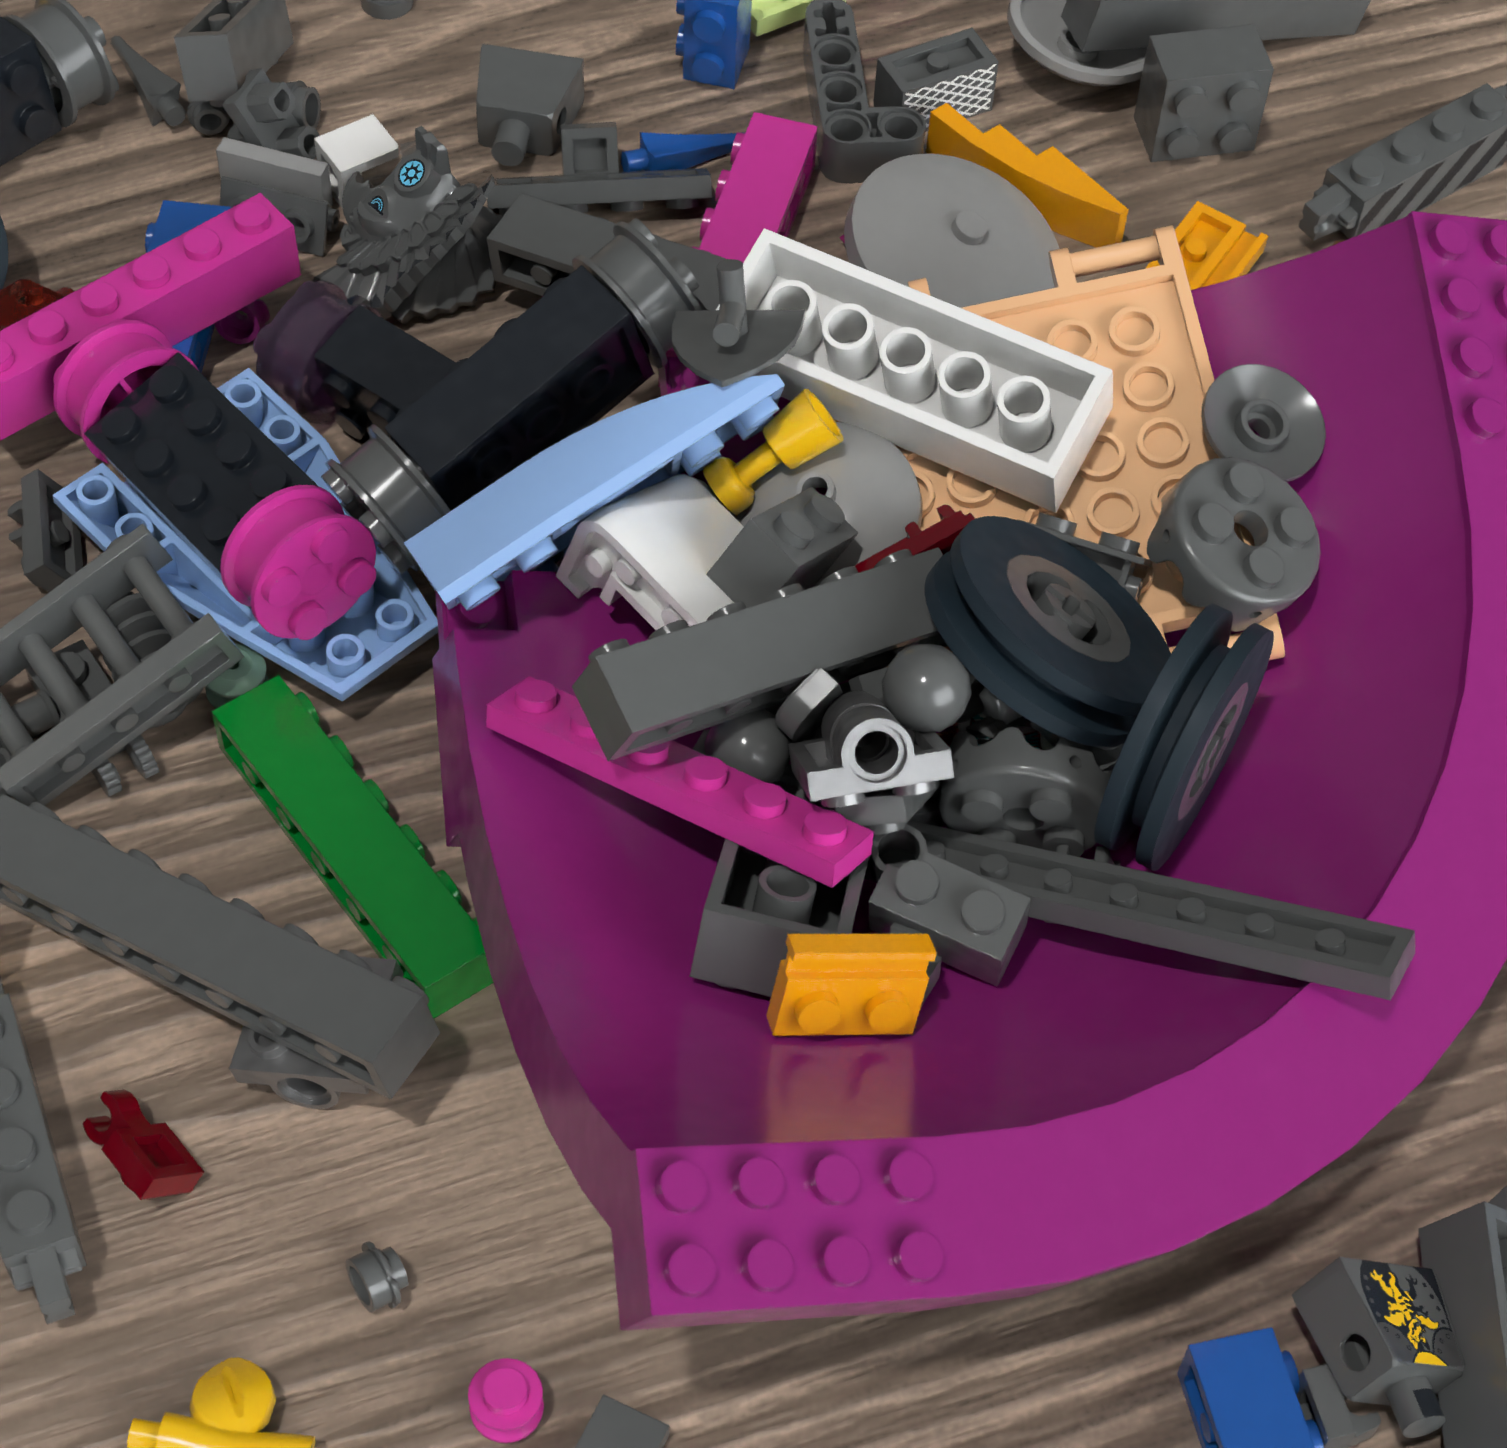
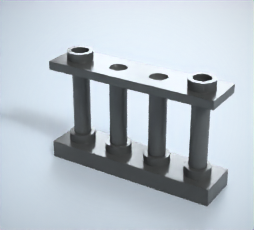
M143 523L129 534L116 538L110 543L106 551L0 628V687L28 666H31L65 715L62 722L34 741L0 691V739L12 755L10 760L0 767V783L5 791L15 800L27 806L33 801L43 805L48 804L244 658V655L233 640L209 613L198 621L192 622L157 574L159 569L173 559ZM134 588L138 590L172 637L167 644L143 662L139 661L104 611ZM82 626L118 675L116 682L90 701L86 700L51 650Z

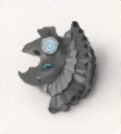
M423 126L416 128V140L400 144L401 161L379 186L374 187L370 180L363 182V177L359 171L351 176L342 197L343 213L348 225H343L340 237L346 252L338 257L337 265L315 276L310 282L309 287L314 293L324 296L325 303L332 311L342 313L349 308L354 311L360 304L383 319L394 317L404 325L414 316L430 321L439 313L454 315L461 306L475 307L478 295L494 293L496 285L487 237L505 214L496 215L490 208L483 206L495 185L493 175L491 174L478 188L474 183L470 182L461 186L451 174L446 147L436 139L432 132L426 131Z

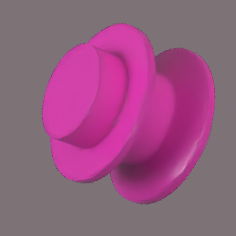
M511 1358L493 1360L481 1367L470 1382L468 1401L471 1420L478 1432L487 1439L498 1443L517 1442L529 1436L539 1425L544 1410L543 1389L539 1376L528 1364Z

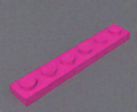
M528 676L487 704V728L831 888L871 855L874 831L846 819L838 812L821 808L784 791L778 785L759 780L726 765L718 758L706 756L673 740L607 761L577 697L556 688L547 681Z

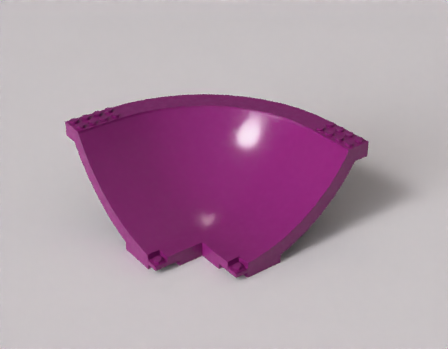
M1412 211L1402 219L1317 252L1224 282L1191 290L1214 379L1226 370L1239 365L1260 364L1270 366L1289 374L1299 381L1310 392L1321 410L1326 430L1323 452L1315 465L1306 474L1287 482L1302 498L1312 514L1319 533L1320 562L1310 587L1289 607L1277 612L1283 636L1285 657L1268 662L1261 685L1235 745L1205 803L1176 850L1157 871H1152L1138 864L1135 854L1142 829L1138 826L1131 837L1119 849L1115 851L1109 849L1112 860L1121 861L1122 867L1415 930V955L1391 1000L1062 924L1045 923L1044 920L1028 917L1027 926L998 987L941 962L940 977L920 1008L913 1034L773 1036L766 1017L771 999L770 996L737 988H725L713 982L690 977L704 906L725 838L486 727L487 704L528 676L547 681L556 688L576 697L571 686L590 664L588 656L594 650L618 639H626L629 645L648 640V637L656 630L623 596L608 606L599 597L603 589L598 587L592 588L578 599L556 577L557 572L527 571L524 573L522 570H511L504 581H497L501 587L498 592L469 611H466L462 603L449 610L435 590L440 648L432 658L446 845L447 847H461L467 882L490 974L516 1054L545 1124L581 1190L611 1229L620 1331L924 1311L1030 1296L1131 1266L1180 1248L1270 1205L1350 1150L1424 1080L1481 1006L1507 959V220ZM667 357V364L661 369L658 368L661 396L712 383L694 374L680 362L678 357ZM780 397L777 404L779 410L773 416L775 417L791 401ZM1251 429L1256 435L1260 437V435L1255 430ZM763 430L745 441L741 439L739 434L735 435L724 443V447L719 451L721 457L730 458L735 463H738L766 442ZM703 470L692 476L704 481L709 486ZM826 488L815 489L819 494L825 495L827 493ZM715 495L716 499L723 505V503H722V502L719 500V498ZM1188 628L1164 633L1167 646H1176ZM1231 631V634L1241 633L1244 631ZM848 680L843 681V682H840V683H838V684L840 685V684L846 683V682H848ZM971 718L970 725L972 722L975 723L973 718ZM957 722L942 731L936 732L949 748L953 737L959 732ZM704 729L673 739V741L693 749ZM1037 730L1034 731V732H1030V733L1023 734V736H1024V735H1028V734H1032V733H1035V732H1036L1038 735L1031 736V737H1036V736H1038L1039 739L1027 740V741H1036V740H1038L1039 742L1029 743V744H1039L1038 746H1032V747H1039L1040 750H1043L1042 747L1040 746V745H1041L1040 734H1039V732H1038ZM1097 843L1094 847L1084 851L1079 857L1094 859L1096 846L1102 845ZM863 880L851 934H879L869 929V899L877 885L875 881Z

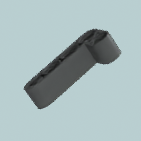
M843 0L812 1L807 6L805 14L803 59L813 125L818 126L816 148L822 174L829 180L837 183H863L874 170L893 159L906 155L923 154L926 121L918 111L900 106H868L854 14L851 6Z

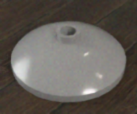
M1010 0L1007 19L1013 36L1024 52L1049 72L1064 79L1091 86H1116L1138 80L1142 77L1147 48L1085 52L1080 50L1061 18L1067 0Z
M836 422L844 438L842 443L796 469H789L783 463H780L752 484L755 492L754 501L747 509L738 515L730 511L745 526L751 518L811 487L814 489L826 488L827 493L825 496L840 506L844 512L845 520L858 532V535L815 586H818L822 580L832 573L849 566H855L875 553L908 537L905 530L906 525L914 521L920 528L922 520L920 487L915 473L903 453L889 440L863 428L842 422Z

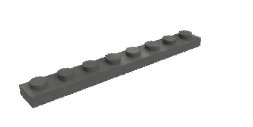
M912 820L905 823L921 832L926 840L928 853L1030 897L1031 903L1028 917L1386 1000L1392 999L1415 955V930ZM902 849L890 850L881 857L885 865L888 864L900 867L908 861L917 860L909 851ZM869 856L864 879L874 881L871 874Z

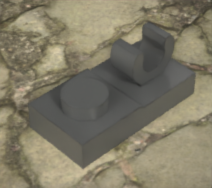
M36 469L21 478L22 500L17 501L7 510L8 516L22 525L21 528L9 534V540L22 548L21 565L24 576L35 586L42 587L50 592L83 568L80 528L54 503L52 495L63 487L42 471Z

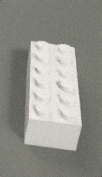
M763 229L743 263L746 309L805 310V319L795 346L779 361L753 376L778 374L785 384L781 394L783 398L792 401L804 388L808 389L822 402L835 420L873 432L896 446L1054 513L1057 512L1113 408L1112 369L778 233Z

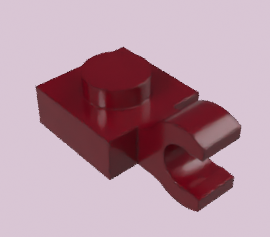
M125 1089L104 1091L100 1098L104 1105L108 1107L111 1119L108 1116L86 1118L83 1122V1127L91 1141L98 1145H104L101 1150L120 1173L123 1183L140 1200L191 1192L204 1174V1171L166 1123L150 1124L141 1112L139 1103L131 1092Z

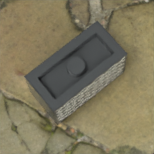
M973 28L877 58L873 106H900L914 109L926 121L925 132L929 128L930 112L945 103H948L965 118L990 111L993 106L999 61Z

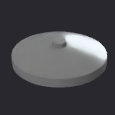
M932 153L906 155L893 159L874 170L866 178L848 209L844 227V242L849 263L905 286H908V281L926 278L930 296L959 308L1055 288L1048 252L1059 249V246L1049 224L1036 206L1018 188L995 172L974 162L949 155Z

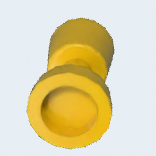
M804 388L763 427L766 442L738 463L727 457H719L703 467V473L709 486L723 505L735 515L740 514L753 503L755 492L752 484L780 463H783L789 469H796L844 441L837 423L822 402L810 390Z

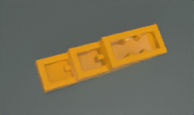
M948 103L930 112L926 153L949 155L965 159L1000 175L1018 188L1036 206L1051 230L1058 234L1096 248L1122 242L1129 209L1054 146L1036 155L1000 124L982 133Z

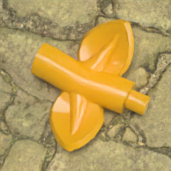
M236 1357L222 1361L199 1378L191 1395L189 1405L191 1417L166 1411L161 1422L133 1418L129 1429L127 1448H315V1436L261 1432L268 1425L276 1402L274 1388L262 1368L249 1360Z

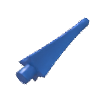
M640 132V148L621 152V165L624 172L688 169L713 158L731 153L737 133L663 134Z

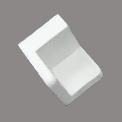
M373 114L314 138L316 159L328 163L332 196L342 209L344 189L355 172L359 171L362 175V172L399 156L398 144Z

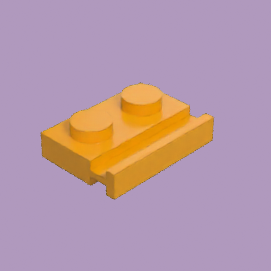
M1197 201L1175 229L1190 289L1193 290L1246 275L1264 252L1268 235L1261 232L1257 237L1245 231L1246 224ZM1158 260L1149 262L1146 268L1160 266Z
M787 934L785 942L788 948L785 960L780 961L766 1015L773 1036L913 1034L929 981L926 972L928 963L934 962L937 954L929 934Z

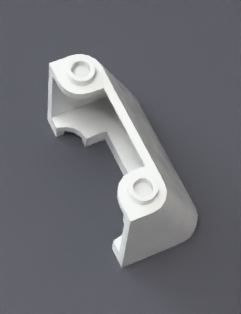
M676 474L605 505L583 520L574 533L556 577L578 599L592 588L598 587L603 589L599 597L608 606L623 596L655 630L678 620H686L688 626L696 625L707 621V618L720 608L734 603L706 574L744 526L716 499L712 489L704 481L686 474ZM784 702L764 709L776 715Z

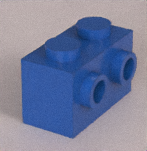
M677 0L676 12L677 14L684 15V23L680 25L676 40V55L683 56V79L735 89L750 48L752 0Z

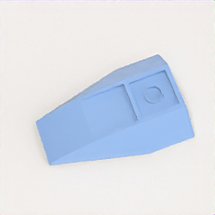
M247 368L217 388L306 473L318 487L330 492L341 503L321 478V475L328 471L325 463L332 459L340 464L339 459L327 440L250 368ZM103 462L52 495L54 503L103 551H106L110 543L116 538L129 534L143 523L173 559L159 569L157 574L185 611L199 619L209 613L228 636L342 702L438 633V620L408 571L406 570L401 575L377 547L379 543L375 539L376 560L374 568L376 569V579L372 587L362 594L357 602L341 618L323 629L316 637L310 640L281 638L267 632L255 619L252 608L250 609L248 606L236 601L228 593L222 580L126 482H122Z
M778 374L751 376L723 388L714 383L691 387L623 410L543 450L405 541L404 544L447 608L450 610L459 603H462L466 611H469L498 592L501 587L497 581H504L511 570H522L524 573L527 571L558 572L559 567L555 562L565 556L578 525L601 507L676 474H682L684 471H686L688 476L692 477L702 471L703 467L714 459L721 457L719 451L724 447V443L735 435L739 434L741 439L745 441L762 431L763 427L774 418L773 415L779 410L777 404L785 384Z

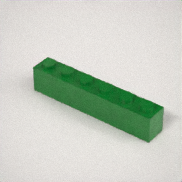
M277 675L212 711L221 751L379 958L397 960L404 973L403 977L416 984L426 993L429 998L427 1006L434 1019L493 983L477 918L471 919L460 905L462 899L455 883L444 870L440 869L434 872L424 859V848L416 833L408 824H403L400 827L388 814L390 811L389 805L379 786L372 779L362 781L354 770V761L348 748L337 735L328 738L319 726L320 719L315 707L303 692L294 694L280 675Z

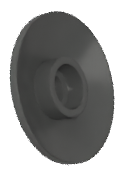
M1239 365L1226 370L1218 376L1204 396L1201 410L1202 425L1209 444L1219 458L1234 457L1252 461L1270 469L1286 482L1306 474L1320 458L1326 439L1323 415L1310 392L1289 374L1266 365ZM1251 429L1255 430L1260 435V437L1256 435Z

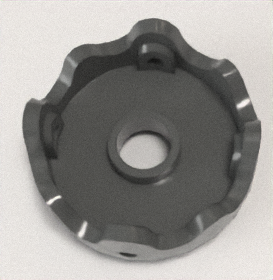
M1234 457L1214 458L1196 465L1162 497L1161 512L1147 542V555L1150 561L1154 563L1171 561L1178 567L1184 583L1182 595L1187 603L1196 607H1207L1210 604H1216L1231 611L1233 614L1231 631H1244L1251 624H1258L1273 614L1286 609L1310 587L1318 571L1321 555L1318 530L1312 514L1302 498L1284 479L1270 469L1252 461ZM1234 523L1244 526L1251 533L1255 546H1250L1239 539L1234 531Z
M1014 727L1005 728L992 740L979 746L975 736L961 730L953 737L950 749L954 778L942 780L938 799L940 817L948 829L1054 852L1058 845H1069L1070 855L1077 857L1097 844L1094 839L1095 824L1113 771H1102L1094 758L1092 746L1059 736L1055 747L1050 750H1040L1026 742L1022 732Z

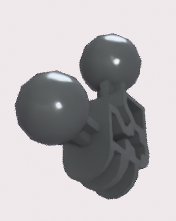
M933 644L911 645L899 652L888 667L859 675L839 685L843 694L861 691L874 695L886 706L901 725L912 731L924 733L939 732L954 724L964 713L972 695L970 674L966 667L953 652L941 645ZM761 709L712 726L704 745L706 756L718 758L728 766L764 782L775 784L784 774L790 761L788 744L796 742H793L775 724L776 715ZM821 725L798 742L823 738ZM877 731L865 734L858 741L856 748L868 745L875 738Z

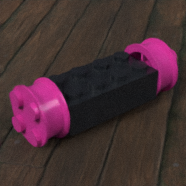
M113 320L82 339L57 368L53 377V400L56 413L61 422L70 431L83 438L85 445L95 457L112 466L117 474L222 580L226 590L236 601L248 606L250 609L252 608L255 619L267 632L281 638L310 640L341 618L357 602L360 596L372 587L376 579V569L374 568L376 546L370 531L357 519L344 515L339 501L330 492L318 487L306 473L199 372L188 356L174 349L168 338L157 327L139 320Z

